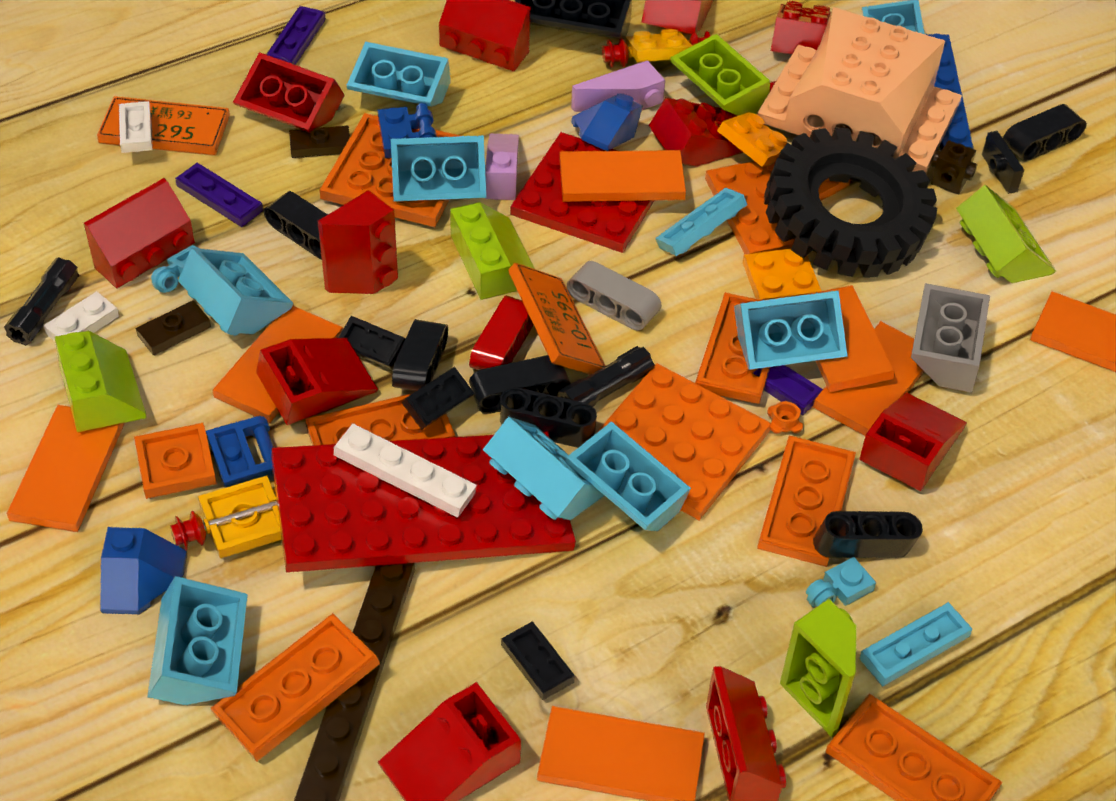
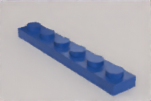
M925 34L945 40L934 87L947 89L962 95L949 35ZM961 97L960 104L940 143L941 151L948 140L973 149L963 97Z

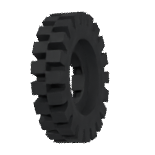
M826 128L812 130L810 137L805 133L795 137L792 144L787 143L781 150L764 193V204L768 205L766 215L770 224L778 223L775 233L783 242L795 239L791 250L800 257L805 258L810 252L815 251L817 256L813 265L824 270H828L831 261L835 260L838 262V274L850 277L854 276L858 266L863 278L878 277L881 269L886 275L899 271L902 264L907 266L915 259L936 219L937 208L934 205L937 198L934 189L927 188L930 183L929 178L924 170L912 172L917 162L907 153L894 159L893 156L897 146L886 140L878 148L873 147L875 135L860 131L856 141H853L850 129L835 128L831 137ZM828 178L829 181L848 183L850 179L861 183L859 186L861 189L873 197L880 196L883 203L882 215L877 220L866 224H854L843 221L832 215L823 206L819 198V187Z

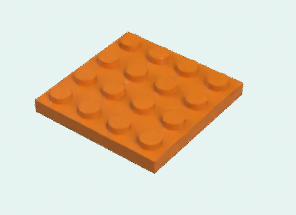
M364 113L319 190L320 199L342 205L370 190L394 209L395 218L432 227L437 226L450 200L394 202L392 158H385L378 116ZM411 129V130H412V132H419L420 129ZM435 130L437 137L460 136L444 131Z
M656 363L654 368L648 372L597 432L612 421L686 483L691 489L681 511L700 521L770 432L771 423Z

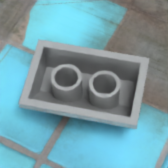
M925 283L911 358L938 386L973 392L980 366L990 295Z

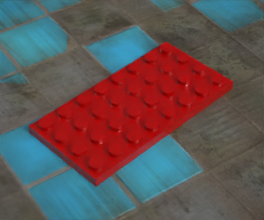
M494 435L389 441L477 485L475 495L459 517L334 456V446L336 444L272 448L271 451L286 573L574 551L576 541L570 520L563 518L554 520L539 508L541 502L534 495L528 497L514 486L516 482L514 477L509 473L506 475L500 473L489 463L492 458L483 451V448Z

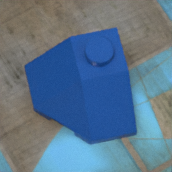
M617 94L572 116L571 123L574 127H579L581 140L609 151L635 137L643 105L635 102L634 98L627 94Z
M108 527L101 555V613L139 615L151 606L150 602L168 589L175 576L183 578L187 551L145 528Z

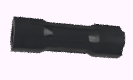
M60 257L53 260L28 300L15 311L4 326L6 336L13 342L21 343L25 346L31 343L42 328L44 319L80 276L77 271L78 267L73 262Z
M636 346L618 356L614 362L584 379H578L559 390L558 397L587 403L593 407L599 400L628 383H634L646 376L654 368L655 364L646 348Z

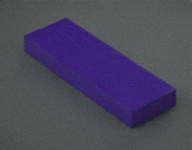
M299 6L266 55L296 65L326 20L325 12Z
M198 162L175 178L177 187L240 227H243L264 211L262 202Z

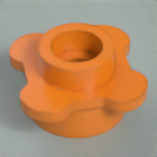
M782 401L768 408L767 414L771 417L770 430L772 432L791 431L799 433L802 431L803 424L799 421L801 410L797 405L792 402Z

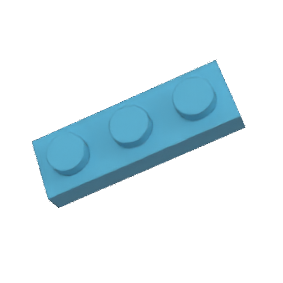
M724 188L657 236L655 239L659 248L675 256L688 251L695 242L702 237L710 235L724 221L736 216L739 210L748 205L743 194L729 188Z
M948 602L862 650L859 659L883 687L970 637L972 628Z

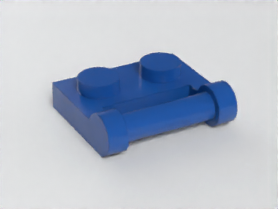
M256 416L206 430L207 439L224 488L263 476H267L270 481H274L271 451L274 446L268 433L270 426L264 416ZM251 435L256 438L264 459L263 463L255 465L245 437Z

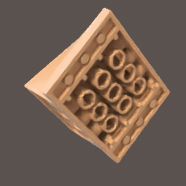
M833 7L818 49L815 50L811 47L797 45L757 115L764 120V124L797 135L805 133L810 137L812 130L826 128L831 137L835 128L850 129L853 141H856L860 131L875 135L873 147L878 148L886 140L897 146L893 156L894 159L907 153L917 162L912 172L924 170L926 173L954 117L962 95L947 89L934 87L945 40Z

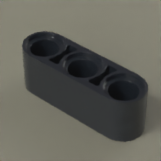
M1060 104L1012 125L1005 132L1003 139L1011 151L1022 161L1026 162L1078 139L1085 131L1087 123L1069 106Z
M292 191L286 192L265 207L264 216L275 230L322 260L318 220L328 214Z
M418 319L413 321L394 364L392 374L393 387L417 391L433 380L446 348L448 339L447 324Z
M548 355L482 369L475 372L469 379L470 387L475 393L474 398L478 409L485 414L500 412V396L509 388H523L558 397V391L571 384L565 368L553 364Z
M516 387L505 390L500 396L501 425L509 416L533 424L542 432H548L549 438L555 443L577 448L596 433L597 412L594 407L587 403Z
M835 511L829 513L813 538V545L821 555L829 558H900L909 553L921 536L923 528L920 520L909 512Z

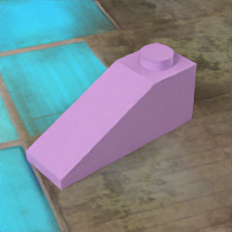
M647 60L573 85L571 108L573 111H584L617 94H627L633 97L635 102L642 104L643 110L663 102L665 79Z
M489 134L485 170V199H516L518 134Z

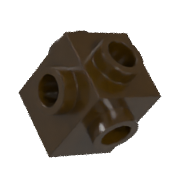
M948 140L942 151L937 149L932 159L931 167H934L935 170L931 184L959 194L966 181L972 180L978 164L973 162L976 150Z

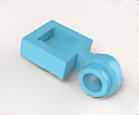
M192 245L167 259L168 267L163 266L155 269L151 276L153 287L163 293L173 291L178 285V277L181 275L191 248L198 247Z
M852 557L826 571L824 579L814 581L806 589L807 601L812 607H816L828 599L834 603L838 597L846 606L874 591L876 582L857 559Z

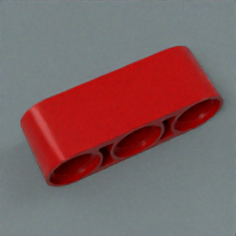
M507 295L503 297L472 349L469 359V366L471 368L482 370L513 362L533 327V322L522 300Z

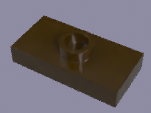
M349 126L317 127L311 132L302 129L289 130L291 157L341 154L350 139Z
M192 300L137 327L136 333L154 356L210 328L211 323L206 314Z

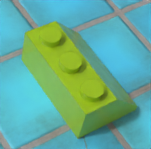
M717 34L670 58L671 63L723 110L739 116L748 112L756 114L770 92V80Z
M984 185L956 208L962 217V220L959 221L961 226L969 235L973 234L976 239L973 242L974 247L982 256H987L989 262L986 265L996 278L1002 276L1010 283L1049 276L1056 272L1016 209L988 186Z
M481 202L450 209L451 237L480 300L517 291L508 271L514 263H518L533 269L535 268L510 218Z
M89 330L54 337L59 367L77 432L147 418L125 349Z
M828 599L794 623L780 685L833 737L838 732L856 673V624L847 611L838 608Z

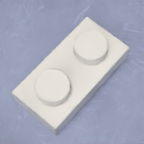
M149 101L119 104L120 146L122 153L153 150Z
M96 291L44 324L46 334L55 341L54 337L67 335L72 332L89 330L95 333L118 318L119 314L117 307Z

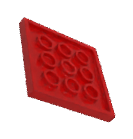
M560 132L511 204L510 215L623 253L654 200L563 202L560 152L605 150L581 140V138Z

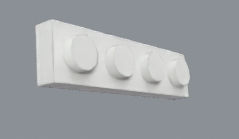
M355 424L349 427L334 446V456L456 517L460 516L475 495L476 484Z

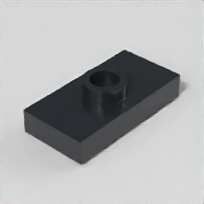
M998 131L989 132L982 156L987 162L990 171L996 175L1008 194L1015 193L1019 189L1024 168Z
M354 316L349 318L338 337L347 338L357 356L390 370H393L405 338Z
M454 366L406 397L401 403L421 430H423L471 398L475 393Z
M533 621L501 638V646L542 700L574 683L575 675Z

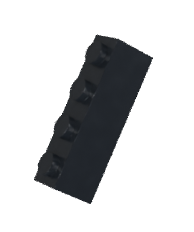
M515 0L517 3L530 7L531 25L625 40L631 22L632 0Z

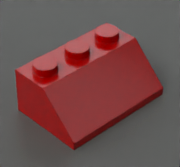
M446 0L439 21V46L515 71L529 53L530 7L511 0Z
M259 52L233 103L239 107L311 132L314 128L321 127L333 119L345 95L335 79Z
M165 178L84 222L94 268L116 289L195 243L191 220Z
M370 190L318 220L326 291L329 293L375 294L398 279L394 209Z
M722 666L713 667L706 710L728 800L778 801L781 789L786 787V776L782 764H776L774 753H776L777 745L774 731L772 729L767 730L765 722L767 718L766 700L763 695L758 696L755 681Z

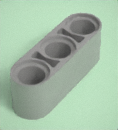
M594 261L586 262L567 282V290L574 299L636 331L642 330L662 307L659 297L653 291Z

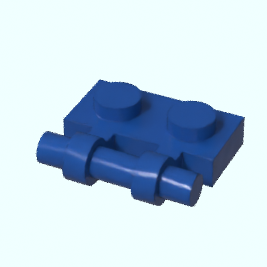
M420 103L416 106L417 112L415 114H408L407 107L378 110V121L385 158H391V139L437 137L436 131L432 127L434 121L432 112L428 110V106L425 103ZM411 129H420V130H419V132H412Z

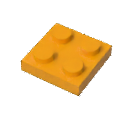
M750 112L723 121L717 130L761 167L776 162L781 150L788 143L783 134L772 131L764 124V120L760 116Z
M791 249L744 254L743 266L756 299L770 300L822 291L808 256L802 258Z

